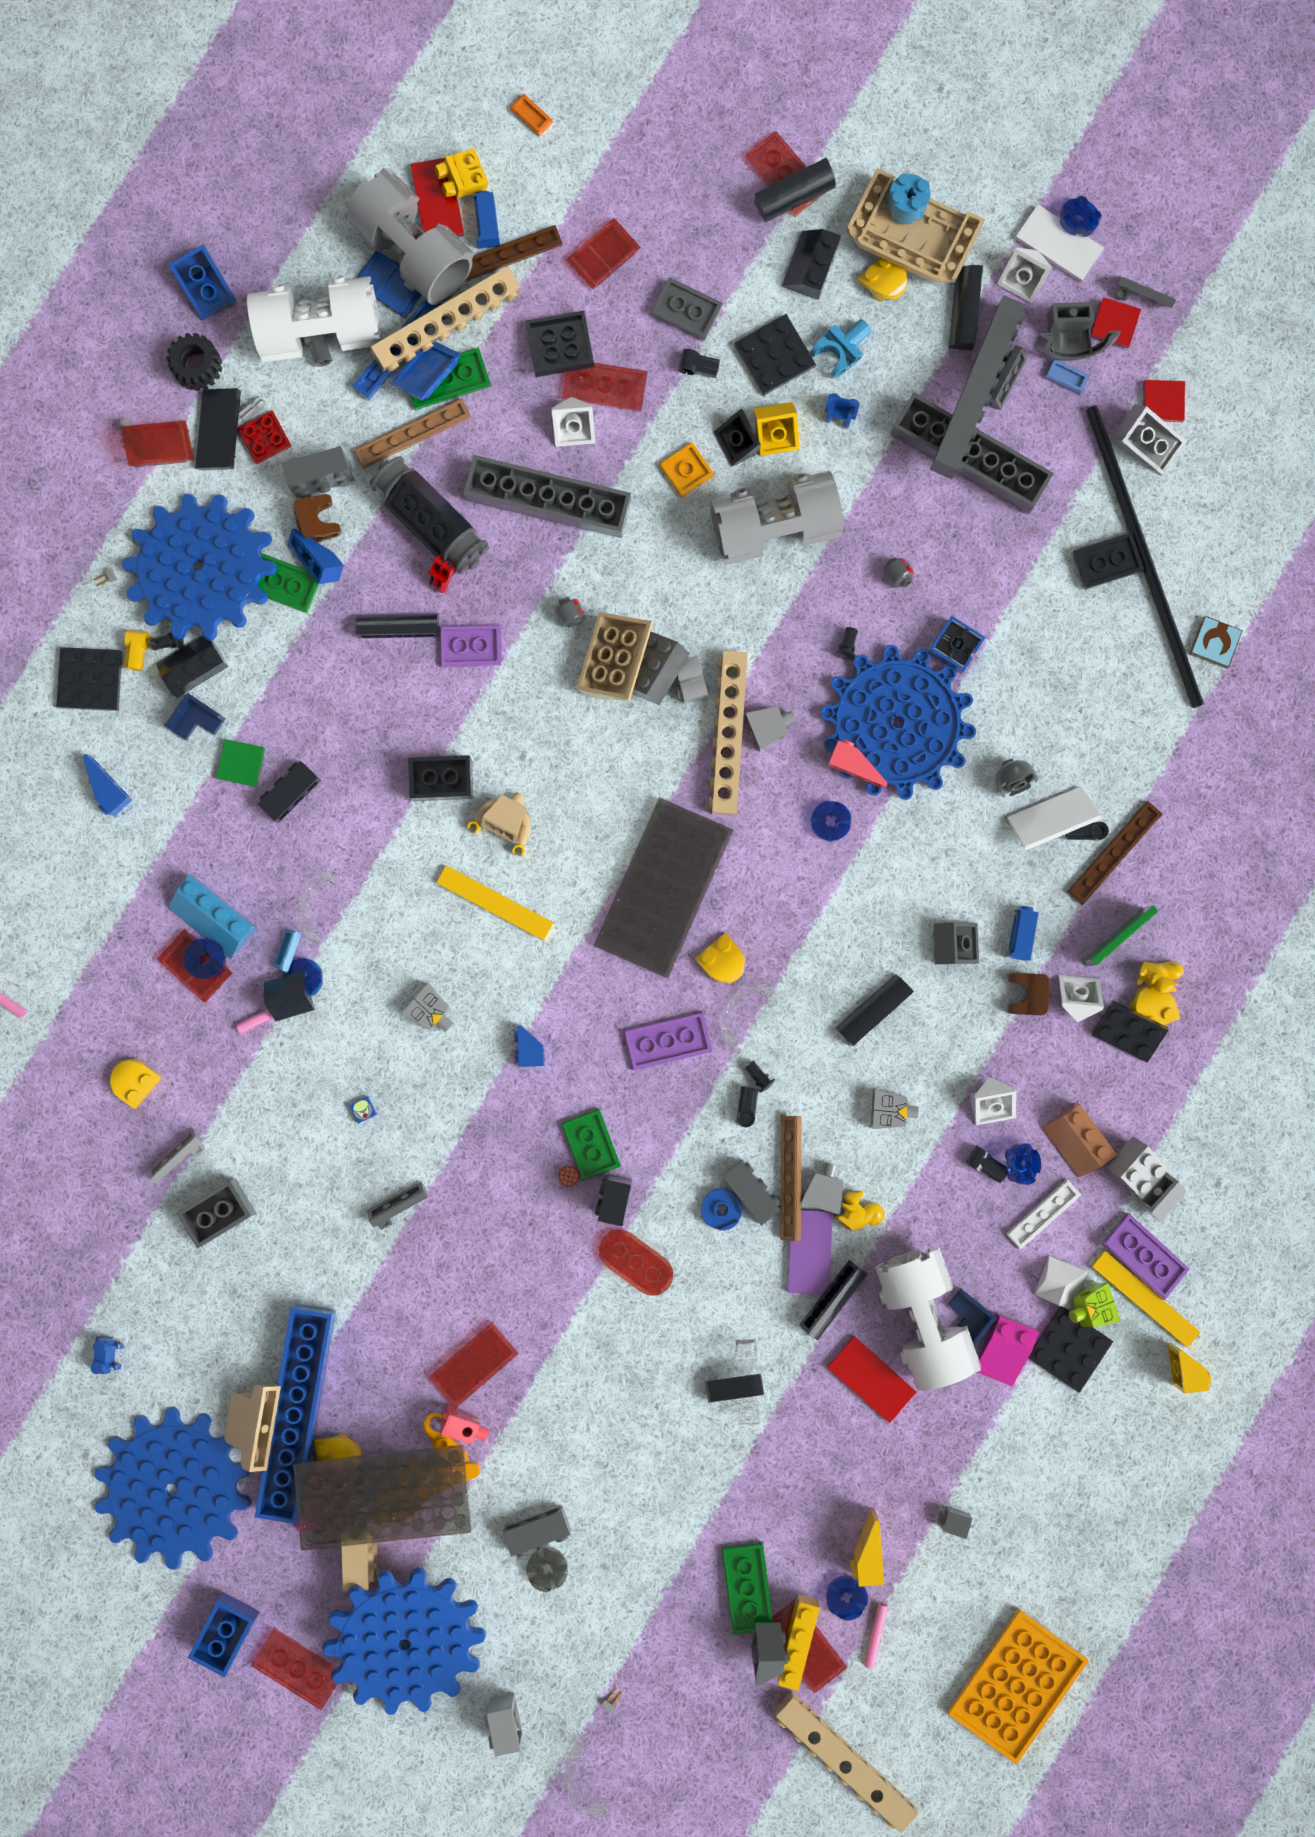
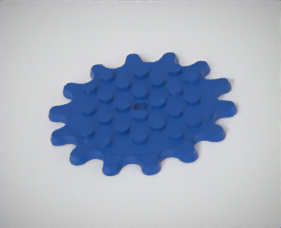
M185 494L182 497V506L179 511L170 513L165 507L156 506L153 509V517L156 520L155 527L149 531L142 529L132 531V540L141 549L138 555L125 558L122 562L124 571L134 573L138 577L137 583L127 590L126 596L131 602L140 600L148 602L149 608L144 615V622L148 626H154L159 621L167 619L172 623L171 636L174 639L181 640L191 627H198L201 629L203 637L211 641L217 637V627L222 621H229L236 628H242L246 625L247 619L243 613V608L247 603L263 605L267 602L268 595L259 588V580L264 576L274 575L277 571V566L273 561H266L261 557L262 549L271 544L272 536L264 531L259 533H252L250 531V523L255 517L252 509L243 508L236 514H229L227 512L228 500L224 495H215L208 506L200 507L194 495ZM203 561L202 569L195 570L194 563Z
M888 645L884 649V657L880 663H872L867 656L860 654L854 659V666L857 670L855 678L848 680L841 676H836L832 679L831 686L838 692L840 701L833 706H824L820 711V715L824 720L835 724L836 732L824 740L823 746L825 750L833 752L838 740L841 742L847 740L854 743L853 747L858 748L885 779L887 784H892L897 788L898 796L903 800H908L913 795V785L916 782L923 781L927 783L930 789L938 790L943 785V780L940 776L941 767L951 765L954 768H961L965 765V757L957 750V743L961 739H971L976 735L975 726L965 723L961 719L962 710L972 705L973 697L969 693L956 694L951 690V682L957 674L954 667L946 666L940 671L930 669V654L926 649H919L913 659L905 661L900 657L899 650L895 645ZM899 717L903 720L901 728L893 726L892 720ZM840 771V774L843 778L848 779L853 777L849 774ZM867 783L866 790L871 796H876L881 792L882 788Z
M169 1407L165 1411L163 1423L157 1426L152 1425L146 1416L139 1415L133 1421L136 1431L133 1439L124 1440L119 1436H114L108 1442L110 1450L116 1456V1461L111 1466H99L95 1470V1478L100 1482H104L109 1488L108 1495L95 1503V1510L99 1514L109 1513L115 1517L116 1525L110 1531L109 1539L115 1544L127 1538L132 1539L137 1546L134 1557L138 1563H145L153 1553L160 1552L165 1556L167 1567L171 1570H176L180 1567L182 1556L187 1551L194 1552L199 1560L206 1562L213 1556L210 1543L214 1537L220 1536L231 1541L238 1535V1530L231 1523L230 1516L235 1510L245 1511L251 1506L250 1497L241 1494L237 1490L238 1481L248 1477L251 1472L244 1470L241 1462L235 1463L230 1459L229 1454L234 1446L226 1443L224 1435L220 1438L211 1436L209 1427L212 1421L208 1414H200L193 1424L186 1425L180 1419V1411L176 1407ZM172 1483L177 1486L176 1494H169L167 1491L168 1484Z
M421 1567L414 1568L409 1579L404 1582L395 1580L392 1572L389 1570H382L377 1576L378 1586L372 1591H366L359 1585L351 1586L348 1589V1597L353 1602L352 1608L348 1611L333 1610L328 1615L329 1623L339 1629L340 1634L337 1638L326 1640L322 1644V1650L325 1655L341 1659V1664L331 1672L333 1682L341 1684L351 1681L357 1684V1688L353 1693V1699L358 1705H363L373 1697L383 1699V1709L388 1715L395 1714L399 1705L404 1701H412L416 1704L419 1711L426 1712L431 1707V1695L435 1692H444L450 1697L457 1696L461 1687L455 1676L460 1672H476L480 1667V1660L469 1653V1648L475 1644L482 1643L486 1638V1631L481 1627H471L468 1624V1619L478 1610V1603L473 1599L464 1602L455 1601L452 1595L457 1588V1583L453 1578H446L437 1586L429 1585L426 1582V1571ZM404 1639L410 1641V1643L406 1645V1647L401 1645L399 1642Z

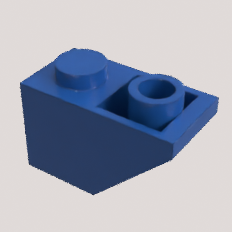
M517 1026L518 1030H514V1042H518V1051H515V1063H519V1067L545 1066L544 1045L524 1026Z

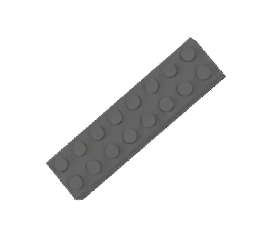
M913 392L890 434L934 459L953 414ZM978 429L974 440L970 439L968 443L972 446L967 457L963 456L961 460L965 463L960 475L1029 514L1054 473Z
M473 455L464 489L466 501L622 538L631 503L630 492Z

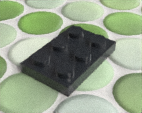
M1132 532L1072 552L1085 590L1144 571Z
M1112 1000L1094 1028L1092 1036L1148 1063L1169 1030L1167 1026Z

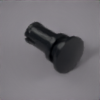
M846 627L843 642L839 646L841 650H836V656L846 660L855 659V654L852 652L855 651L854 644L858 633L856 628Z
M171 632L166 636L151 638V643L155 642V644H151L154 651L168 647L176 648L178 646L180 649L184 647V638L181 640L174 639L171 636Z
M752 1061L744 1068L756 1081L755 1084L762 1088L759 1091L760 1093L768 1090L775 1082V1078L770 1080L768 1073L765 1074L755 1061Z

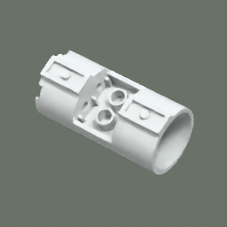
M335 276L332 280H329V298H321L318 302L310 303L309 300L300 301L298 305H295L289 286L283 287V284L273 285L268 291L248 293L247 307L251 331L262 362L302 357L301 337L336 332L342 351L371 347L381 341V328L378 327V307L373 284L370 285L371 277L350 279L344 278V276Z
M939 1246L928 1248V1252H923V1249L910 1251L890 1258L887 1265L880 1263L875 1267L882 1287V1292L879 1294L883 1305L887 1304L888 1310L910 1307L911 1319L913 1322H917L918 1329L916 1333L918 1337L904 1344L903 1352H900L903 1364H907L909 1370H911L918 1390H933L949 1386L968 1378L975 1372L981 1371V1365L967 1326L943 1329L933 1299L953 1289Z

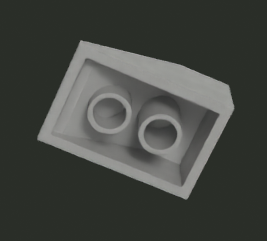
M1137 404L1133 405L1110 438L1122 449L1161 475H1164L1187 442L1147 406Z

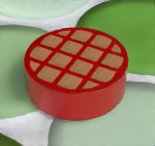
M573 1166L563 1167L558 1175L560 1183L566 1187L574 1186L579 1180L578 1170Z

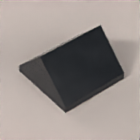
M743 409L737 411L714 431L731 466H735L760 452L761 444Z
M304 971L264 982V1004L275 1022L315 1010Z

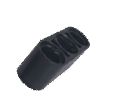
M761 1374L705 1381L708 1403L764 1395Z

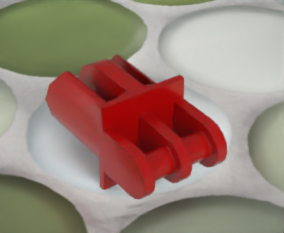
M437 556L432 568L428 571L431 574L428 584H432L434 589L440 587L439 592L445 593L451 577L455 574V567H450L447 561L444 562L440 556Z

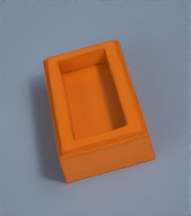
M524 93L510 107V110L538 136L553 123V120Z

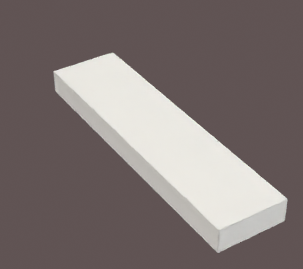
M1066 1179L1006 1233L1007 1236L1021 1250L1077 1200L1081 1194Z

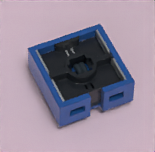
M951 616L928 652L946 665L954 667L957 672L962 674L973 658L971 654L977 652L986 637Z

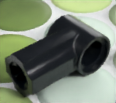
M683 349L678 371L683 374L687 372V375H695L696 373L716 378L720 360L700 355L699 352L693 349Z
M1093 822L1066 833V840L1100 841L1107 837L1109 828L1104 822ZM1095 826H1099L1102 829L1101 837H1097L1093 833Z
M741 1086L737 1122L741 1127H750L755 1122L759 1091L757 1088ZM747 1112L751 1115L752 1120L749 1124L741 1122L740 1116L742 1113Z
M976 1145L965 1163L980 1173H985L996 1182L1001 1183L1008 1175L1009 1168L992 1158L991 1154Z

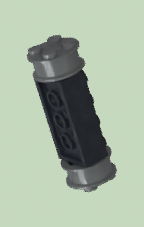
M397 456L390 461L385 460L381 463L379 472L370 480L369 484L373 491H378L383 496L384 506L436 557L440 556L441 560L447 561L454 566L456 574L461 575L467 569L473 570L479 564L478 559L489 550L488 542L481 540L476 535V530L414 468L406 466L402 456Z

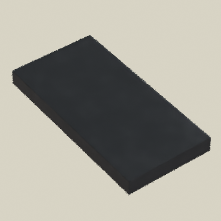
M240 389L202 390L196 469H234L241 396Z

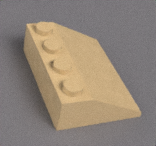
M599 612L576 690L586 696L598 699L630 701L653 622Z

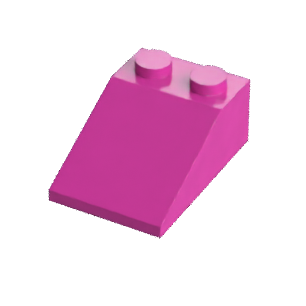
M995 1313L997 1319L991 1325L978 1357L981 1365V1371H978V1373L1013 1386L1032 1352L1039 1332L1033 1327Z

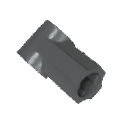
M324 334L304 337L308 348L310 347L317 367H323L333 362L326 343L327 338Z

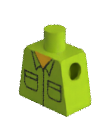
M1094 1283L1073 1297L1075 1309L1069 1312V1317L1073 1323L1079 1322L1082 1327H1097L1120 1321L1109 1283Z

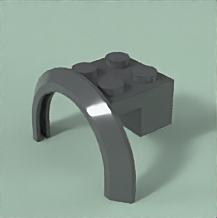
M1093 302L1053 303L1047 314L1048 333H1039L1036 347L1040 352L1053 359L1063 361L1081 360L1095 356L1110 347L1118 339L1121 331H1108L1106 337L1092 347L1090 328L1094 322Z

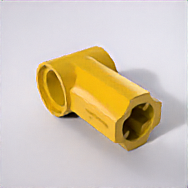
M127 629L125 633V646L127 647L124 663L125 669L143 671L145 652L150 644L148 643L150 642L149 632Z

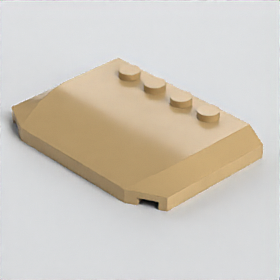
M877 168L847 227V233L861 249L931 282H955L985 219L969 211L963 214L930 198L925 214L920 220H916L912 224L898 223L893 220L886 207L895 176Z

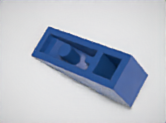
M292 529L287 545L318 584L339 581L344 565L334 552L311 538L303 537L302 533L297 529Z
M85 754L83 759L95 800L100 804L98 808L105 815L116 816L133 799L92 756Z

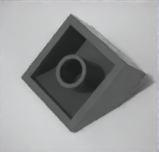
M951 922L934 924L935 965L979 964L978 923Z
M780 1622L755 1623L751 1651L756 1686H760L783 1674L784 1666L788 1664V1651L784 1650L783 1646L786 1643L785 1631H781Z

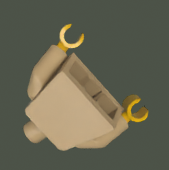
M515 792L511 799L502 795L499 799H493L484 803L475 816L476 820L468 823L467 828L470 829L473 824H476L477 829L474 834L479 833L481 827L514 844L517 841L518 844L514 846L512 852L514 854L515 849L520 847L522 849L521 856H523L525 853L523 846L527 843L531 831L530 817L526 814L527 807L522 805L525 797Z

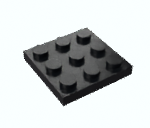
M585 311L525 321L535 377L595 367Z
M787 314L734 342L735 348L763 396L816 367V363Z
M60 647L56 707L59 709L119 711L123 651Z
M1060 1306L1034 1344L1028 1358L1080 1393L1114 1341L1093 1327H1082L1079 1322L1073 1323L1069 1317L1070 1311Z

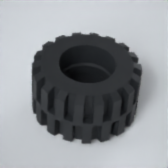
M186 333L183 338L181 335L177 337V342L173 340L171 343L173 347L168 348L169 356H166V360L169 363L167 364L168 368L183 387L186 386L187 389L192 390L194 387L196 391H200V387H203L204 390L208 389L207 385L209 383L213 386L215 384L214 379L220 378L218 371L222 372L220 364H223L220 354L213 343L203 335L200 337L198 333H193V336L190 333ZM194 354L204 355L203 363L198 368L192 370L185 368V363L190 356Z

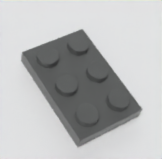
M669 277L651 311V315L705 341L723 303Z

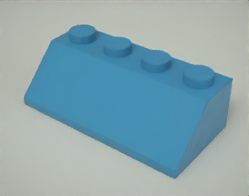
M189 875L179 886L169 905L170 910L230 959L235 956L258 928L192 875Z

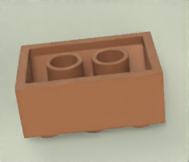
M1073 1104L1042 1127L1079 1178L1102 1167L1117 1156L1116 1152L1080 1104Z

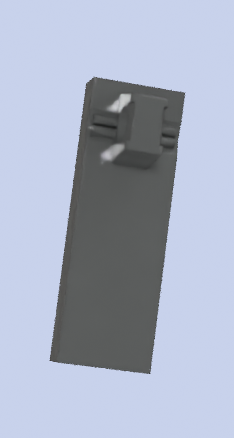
M1121 275L1116 282L1118 288L1115 296L1119 299L1126 301L1133 291L1173 308L1176 299Z
M1015 345L1008 357H1004L1002 360L1006 362L998 378L995 389L991 392L990 402L995 409H1002L1027 360L1023 347Z
M422 1181L369 1209L367 1213L372 1227L378 1226L383 1230L392 1225L391 1217L427 1199L426 1188Z

